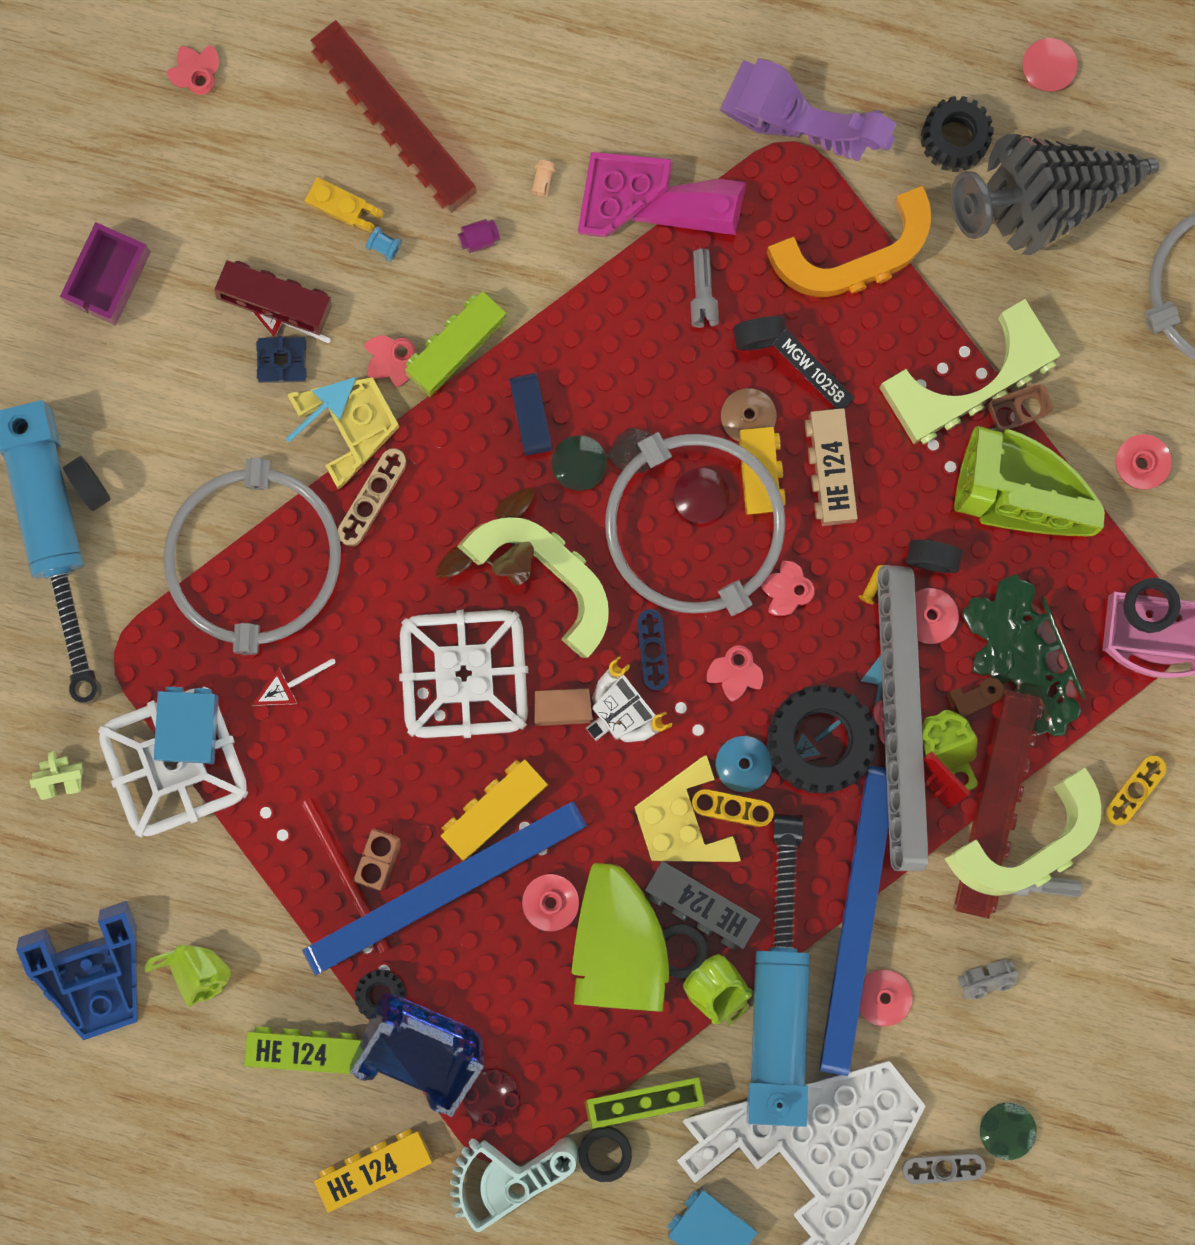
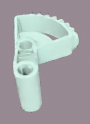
M564 1137L544 1153H541L526 1165L519 1167L487 1141L483 1140L479 1143L472 1138L469 1141L472 1149L468 1147L462 1149V1154L465 1157L457 1158L456 1163L460 1167H454L452 1171L457 1176L451 1178L450 1181L452 1186L457 1187L450 1192V1196L457 1197L452 1202V1206L461 1208L456 1212V1217H466L476 1232L484 1230L536 1194L571 1175L575 1170L579 1147L577 1143L569 1137ZM479 1152L484 1153L492 1160L483 1173L480 1185L481 1197L490 1215L481 1221L472 1212L465 1194L466 1170ZM514 1183H519L524 1186L525 1191L516 1194L511 1190L510 1186Z

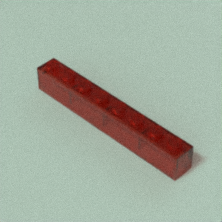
M337 20L333 21L310 40L313 47L311 53L320 64L324 62L331 69L328 73L337 85L343 83L348 89L345 93L355 106L360 104L365 110L363 113L364 117L372 126L375 124L379 126L383 131L380 135L389 147L395 145L400 151L398 154L399 159L407 168L412 166L417 172L415 177L424 188L428 186L435 193L432 197L441 209L446 207L452 213L477 193L475 184Z
M1004 689V694L1001 698L968 841L970 843L977 840L988 858L999 866H1002L1003 858H1008L1010 853L1011 841L1007 840L1010 830L1014 831L1018 814H1015L1014 810L1016 802L1021 803L1024 786H1020L1022 776L1028 774L1030 759L1027 758L1029 747H1034L1037 731H1033L1035 720H1040L1043 711V704L1039 703L1040 697ZM959 880L953 909L957 912L989 919L991 912H996L998 896L978 892Z

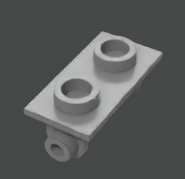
M1003 959L986 965L989 973L987 976H984L981 967L962 972V976L958 977L960 987H963L964 1000L969 998L973 1000L981 999L988 992L994 990L1006 991L1014 987L1018 983V971H1015L1013 961Z

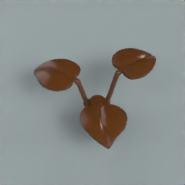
M534 487L515 491L502 499L495 509L496 518H516L525 512L533 499ZM531 542L511 543L512 548L504 553L503 556L499 557L496 561L488 558L485 562L492 566V571L495 575L507 576L513 585H520L531 575L530 564L534 553V546ZM456 546L440 561L436 570V578H446L460 574L470 566L473 560Z

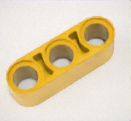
M712 790L698 791L692 799L693 810L701 816L755 827L768 825L773 818L771 805L761 800ZM707 795L712 799L710 810L703 811L698 808L697 799L699 796ZM733 800L739 804L740 812L737 816H729L725 812V804L728 801ZM762 806L767 810L768 817L764 822H758L753 818L752 812L755 807Z

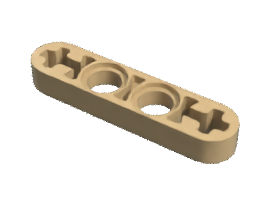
M389 449L383 453L338 528V535L344 545L349 547L356 546L363 540L404 472L407 463L404 454L400 450ZM397 455L401 465L399 467H392L389 473L394 478L391 480L386 474L379 472V470L383 468L386 472L389 467L387 458H394ZM377 478H382L387 482V489L383 493H375L372 490V482ZM368 502L373 506L370 516L361 517L358 515L357 508L360 503ZM352 516L358 521L366 523L363 528L360 524L357 525L355 532L358 536L356 539L351 537L349 540H345L346 534L344 530L346 528L351 529L355 523L353 520H350Z

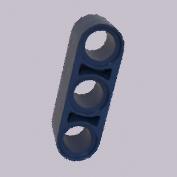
M537 373L509 378L525 456L552 451Z

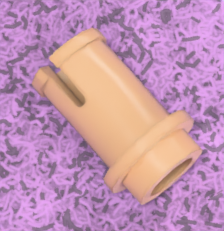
M539 160L538 164H535L536 174L531 189L532 194L542 197L548 196L552 174L556 172L553 162Z

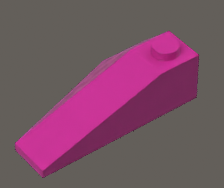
M713 179L671 186L630 220L736 235L746 182Z

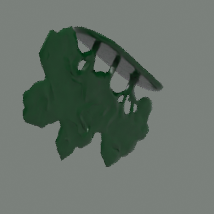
M1014 574L998 582L995 601L991 602L987 598L972 597L968 607H965L963 611V618L971 633L987 640L986 646L975 653L972 672L983 676L988 674L991 678L1000 680L1002 684L1012 681L1016 685L1014 694L1007 703V723L1017 728H1025L1029 733L1036 734L1037 736L1049 732L1054 737L1059 735L1065 736L1067 724L1078 719L1081 712L1080 705L1073 698L1065 695L1068 680L1074 681L1083 699H1087L1045 595L1041 596V600L1046 613L1038 614L1032 610L1031 605L1035 595L1034 585L1020 580L1019 576ZM1030 615L1033 619L1025 622L1023 617ZM1049 620L1057 642L1047 644L1037 635L1036 630L1044 621ZM1061 649L1068 666L1067 670L1061 674L1048 670L1045 664L1047 653ZM1046 675H1052L1054 679L1049 681L1045 677ZM1059 681L1060 684L1056 685L1057 689H1059L1053 698H1050L1048 696L1050 686ZM1059 696H1062L1064 701L1058 704L1057 699Z

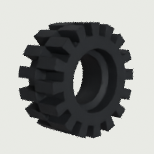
M372 971L364 975L356 985L357 988L354 992L355 1004L359 1009L358 1011L369 1020L371 1019L376 1022L388 1021L397 1016L405 1006L407 996L405 984L398 975L391 971ZM378 984L387 986L392 993L391 1001L384 1007L375 1006L370 1000V991Z

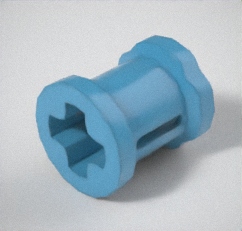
M376 227L367 241L366 249H374L386 256V260L391 262L397 254L402 240L399 238L395 240L383 233L380 227Z

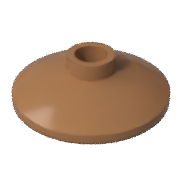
M752 388L741 389L732 393L724 402L721 410V422L724 430L731 438L738 442L739 430L774 427L777 418L772 400L762 391ZM752 410L755 416L752 419H747L744 416V412Z

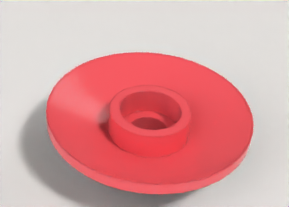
M1147 434L1135 435L1127 439L1120 446L1116 455V469L1121 479L1127 485L1140 490H1148L1159 486L1168 477L1172 466L1171 454L1167 446L1157 437ZM1138 459L1145 460V468L1138 467Z
M926 588L915 592L918 641L925 644H936L949 638L955 631L959 619L958 608L954 600L944 591L935 588ZM929 610L936 612L937 617L935 620L928 619L927 612Z
M554 874L543 875L534 879L527 886L522 899L523 911L528 921L538 929L557 931L565 928L574 920L579 908L578 893L572 883L564 877ZM553 897L556 900L554 908L546 906L545 901L547 898Z
M876 970L867 974L864 978L859 1009L860 1014L868 1022L877 1026H891L902 1021L909 1013L912 1005V991L908 982L900 974L891 970ZM882 993L890 995V1001L886 1004L880 1001Z

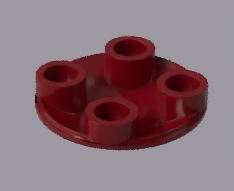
M695 468L687 471L678 479L674 488L673 499L678 512L692 523H708L720 517L725 511L729 501V490L725 480L717 472L707 468Z
M487 1069L480 1071L466 1084L463 1091L464 1107L468 1115L480 1125L485 1127L503 1125L518 1110L520 1103L518 1086L510 1075L501 1070Z

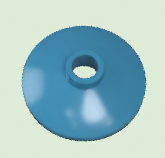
M748 736L735 737L727 741L720 748L716 757V771L722 783L731 790L751 792L760 788L769 778L772 769L771 756L766 746L759 740ZM743 758H746L750 763L747 769H742L739 766V761Z

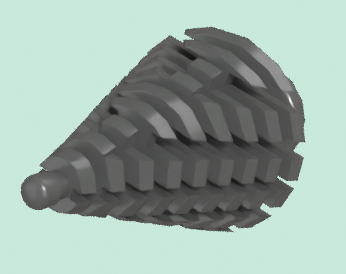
M1006 134L996 141L989 156L987 172L996 169L1000 162L1001 166L987 182V185L975 172L965 171L955 177L951 190L952 211L961 232L972 239L981 238L988 233L993 217L995 221L1002 219L997 225L1002 237L1011 234L1017 227L1018 230L1007 243L1016 251L1024 248L1030 242V245L1022 254L1032 255L1059 238L1061 234H1066L1073 227L1078 226L1085 219L1109 205L1110 202L1112 203L1121 197L1122 194L1133 189L1134 186L1145 181L1147 175L1157 173L1159 162L1153 157L1143 159L1140 155H1126L1124 152L1101 149L1093 153L1095 147L1065 144L1049 139L1043 141L1040 138L1031 140L1032 137L1030 136L1021 137L1019 134Z

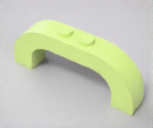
M508 517L496 519L481 524L469 532L457 547L477 565L483 564L499 546L505 543H532L534 546L533 555L574 592L578 601L577 619L561 640L581 658H588L599 645L606 631L608 601L600 581L584 565L586 560L576 551L571 553L565 548V541L554 532L550 534L538 524L522 518Z
M1087 769L1078 770L1053 786L1067 812L1065 829L1057 839L1013 868H1006L995 864L985 854L978 841L974 840L944 858L953 873L965 885L978 892L988 895H1008L1030 887L1033 884L1039 887L1052 879L1049 874L1056 869L1060 873L1073 865L1071 859L1090 845L1098 831L1101 820L1099 792Z

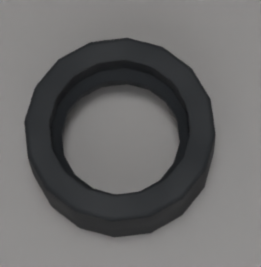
M768 316L736 324L733 327L736 348L746 351L772 347L773 343L787 329L785 318L782 316Z
M79 456L63 467L69 481L91 511L110 501V496L82 456Z
M915 539L910 541L906 562L914 567L929 571L957 573L963 551L949 544Z
M1159 578L1143 579L1133 585L1125 595L1123 603L1125 617L1139 631L1146 633L1160 632L1171 626L1178 618L1181 608L1180 596L1174 586L1166 580ZM1146 589L1159 590L1168 600V612L1163 619L1157 622L1145 621L1136 611V599Z
M674 924L662 931L665 944L670 937L676 934H685L695 941L697 956L691 965L685 968H677L669 963L670 976L687 978L692 971L699 968L707 959V943L704 936L696 928L686 924Z
M601 1127L593 1129L585 1135L578 1149L579 1164L583 1172L591 1179L598 1182H613L621 1178L629 1169L632 1161L631 1145L627 1137L615 1128ZM608 1137L619 1144L622 1150V1158L615 1169L600 1171L591 1165L588 1151L590 1145L599 1138Z

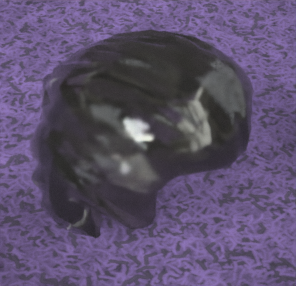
M635 427L625 429L624 432L615 438L607 458L620 471H623L630 461L642 452L637 443L653 435V433L649 430H639ZM646 462L635 474L644 473L652 468Z

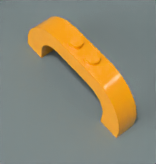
M923 186L896 197L894 204L902 221V235L894 244L838 267L822 269L811 265L805 260L795 237L768 247L767 255L775 272L782 281L794 290L814 297L836 296L847 291H851V294L867 288V283L876 280L878 284L891 279L893 273L903 269L914 260L928 236L931 225V208Z

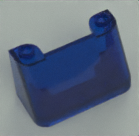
M386 993L378 1002L350 1064V1074L362 1081L375 1079L378 1072L426 1092L429 1107L433 1111L452 1117L485 1066L483 1038L477 1031L399 996Z

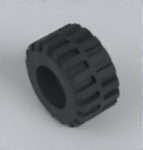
M953 96L947 102L943 99L927 115L921 131V136H923L921 145L926 148L924 151L926 157L931 156L933 158L931 163L935 166L937 163L942 164V170L947 171V168L951 167L952 172H958L960 168L966 171L970 169L971 165L976 166L981 158L985 156L993 138L991 137L994 133V127L990 126L992 123L991 116L986 117V108L982 106L979 109L977 107L978 101L974 99L972 103L967 102L968 97L961 96L960 100H956V96ZM950 122H959L965 125L972 134V142L961 147L949 144L942 135V126Z

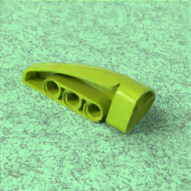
M976 426L973 430L958 479L954 504L955 511L980 517L982 524L1033 533L1093 536L1103 529L1105 512L1102 504L1084 479L1055 452L1041 443L1009 429L1002 433Z
M594 863L585 889L574 948L572 974L585 976L584 978H576L574 1004L663 1011L665 983L669 982V963L662 928L646 895L622 867L614 864Z

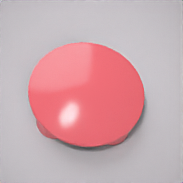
M1045 38L1033 43L1027 49L1022 63L1028 85L1046 92L1059 91L1068 87L1077 72V58L1071 47L1065 42L1054 38Z

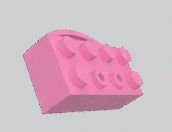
M1113 592L1108 596L1102 651H1106L1125 667L1151 677L1170 679L1195 674V602L1180 600L1179 622L1175 621L1171 626L1160 632L1146 633L1133 627L1125 617L1123 603L1126 593ZM1138 595L1135 603L1138 615L1149 622H1157L1163 619L1169 607L1167 598ZM1146 611L1151 612V618H1148L1146 616ZM1134 655L1140 659L1158 664L1189 662L1192 664V668L1182 672H1158L1130 662L1129 656Z

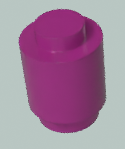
M483 219L462 226L461 233L457 234L462 250L467 248L469 253L495 245L494 242L500 241L499 232L493 219L489 221Z

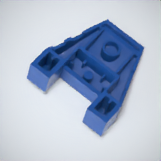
M127 901L99 911L98 923L104 937L55 953L46 928L18 939L16 950L26 975L41 988L44 996L54 1003L60 1010L63 1018L82 1040L137 1022L136 924Z

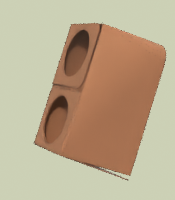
M1036 384L993 399L988 408L997 431L1004 432L1007 429L1011 430L1047 417L1052 412L1053 405L1045 386ZM1027 398L1038 400L1041 406L1039 414L1034 417L1024 415L1021 410L1022 402ZM1008 407L1014 412L1015 419L1011 425H999L995 415L999 408Z
M589 689L535 691L536 726L590 723V720H592Z
M373 828L363 852L365 856L363 857L362 855L353 881L376 891L384 890L387 887L401 848L399 837ZM379 836L386 837L391 844L390 852L382 857L376 856L371 850L372 841ZM369 863L376 864L381 870L380 879L372 884L366 883L361 876L362 868Z

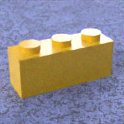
M774 427L739 430V445L753 454L769 471L780 492L783 505H785L784 489H779L778 478L783 477L782 461H777L776 450H780L779 433H774ZM741 460L746 515L772 513V504L765 486L756 473Z

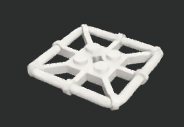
M464 609L456 610V613L416 615L409 619L405 618L401 622L403 624L400 631L402 674H399V681L403 684L404 720L408 728V734L412 737L415 735L422 738L449 736L471 738V735L510 733L525 728L528 716L526 686L528 666H525L523 626L519 619L520 615L516 611L464 612ZM505 621L486 644L466 645L465 623ZM457 624L459 646L438 647L417 627ZM512 628L514 667L492 668L491 649ZM411 633L434 652L435 672L413 673ZM462 666H466L468 671H472V676H468L466 682H462L461 677H456V672L460 671ZM515 675L517 715L493 695L492 676ZM436 680L437 699L416 721L414 681ZM490 701L511 721L471 724L469 702ZM462 703L463 724L423 727L442 704Z
M190 689L183 693H194V689ZM154 700L148 702V706L111 719L104 726H100L98 730L100 733V745L113 778L111 781L112 787L117 789L128 822L133 831H135V835L140 838L159 834L187 822L192 824L198 822V818L232 806L241 801L242 798H246L248 794L246 791V779L233 746L235 741L233 736H229L219 706L216 730L219 740L216 741L215 750L223 749L235 786L208 774L204 763L179 762L177 763V768L173 770L171 766L166 767L165 761L154 760L155 738L138 743L114 732L116 729L148 717H152L156 728L157 702L155 703ZM110 738L136 749L144 768L124 776ZM147 776L153 794L140 820L127 784ZM205 780L232 793L194 808L186 787ZM178 790L186 811L149 825L160 798Z

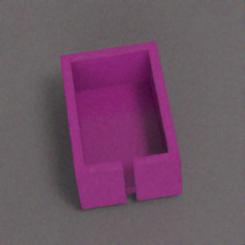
M95 222L60 298L66 304L83 312H90L94 317L116 326L151 251L146 244Z

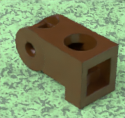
M987 678L980 682L976 689L965 694L962 693L960 688H957L947 693L946 696L954 712L965 717L1001 699L1004 694V687L1000 680Z

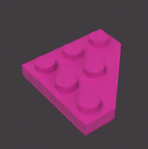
M591 152L578 233L580 235L607 238L669 189L673 165L671 159Z

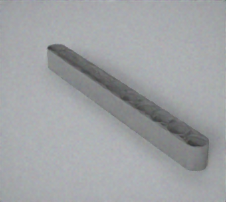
M883 565L879 569L877 583L890 860L895 871H924L928 864L915 577L911 567Z

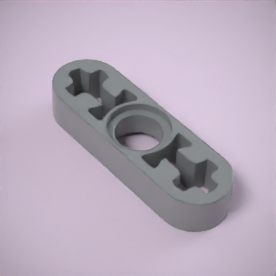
M974 1153L920 1156L908 1158L902 1165V1174L912 1184L970 1181L981 1178L985 1173L986 1165L984 1160ZM955 1159H960L959 1165H967L970 1162L969 1159H973L975 1163L979 1164V1168L975 1169L972 1175L969 1170L961 1169L959 1170L961 1176H956L957 1165ZM942 1160L948 1161L952 1167L950 1174L945 1177H941L936 1173V1165ZM926 1161H931L930 1172L933 1177L928 1178V1172L918 1173V1178H914L907 1171L912 1168L913 1163H917V1166L920 1168H927Z

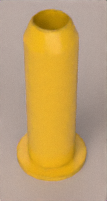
M881 564L876 567L863 595H859V598L866 603L874 604L872 600L878 590L877 577L880 567L883 566Z

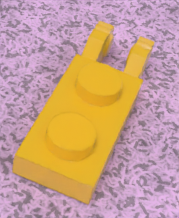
M316 177L304 200L307 205L352 227L357 226L369 233H372L376 227L372 223L359 218L362 212L365 211L373 217L381 219L384 215V212L379 208L366 203L365 200L319 177Z

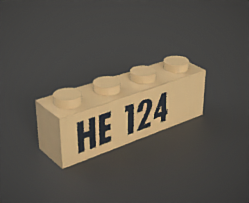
M843 408L811 412L809 420H805L806 436L812 439V447L808 448L809 463L815 464L816 475H811L813 492L818 491L819 502L815 503L816 519H821L822 526L855 523L858 518L845 410Z

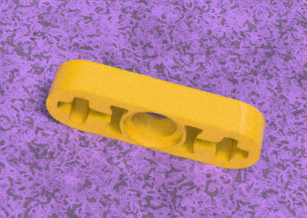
M1149 756L1138 764L1105 808V818L1110 824L1124 825L1130 821L1164 777L1166 764L1162 758ZM1156 762L1158 764L1156 769L1159 773H1153L1146 779L1151 782L1150 786H1148L1146 781L1138 778L1137 775L1139 773L1141 777L1145 776L1149 770L1146 764ZM1133 782L1139 783L1143 788V794L1138 799H1134L1128 794V787ZM1122 795L1127 802L1134 804V806L1131 808L1130 805H1126L1122 811L1125 817L1114 819L1112 808H1119L1124 803L1123 800L1119 799Z

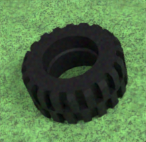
M829 685L808 686L791 694L774 712L767 731V750L770 753L773 767H776L779 775L791 783V786L805 790L808 793L827 794L840 791L852 785L867 771L875 755L874 749L875 745H877V736H875L874 728L876 726L874 720H871L868 714L870 711L858 701L859 698L853 693L849 694L843 688L829 687ZM812 714H830L840 720L847 731V749L844 755L834 764L828 766L810 764L797 751L795 745L796 730L801 721Z

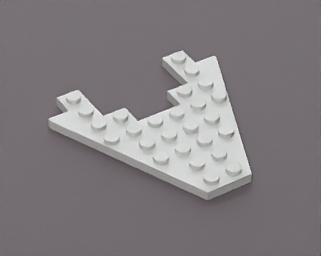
M885 1061L850 1071L848 1076L836 1075L805 1084L808 1086L807 1127L746 1123L747 1101L690 1116L682 1120L698 1143L680 1156L677 1161L694 1183L739 1147L756 1169L780 1152L814 1194L810 1200L792 1213L810 1235L800 1245H854L926 1106L891 1062Z

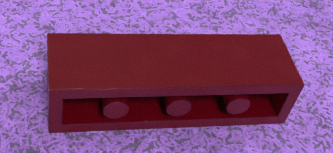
M226 260L214 289L217 300L319 336L332 307L331 297L326 292L316 288L312 290L304 288L295 280H281L266 270H261L260 272L253 270L249 265L241 261L231 262Z

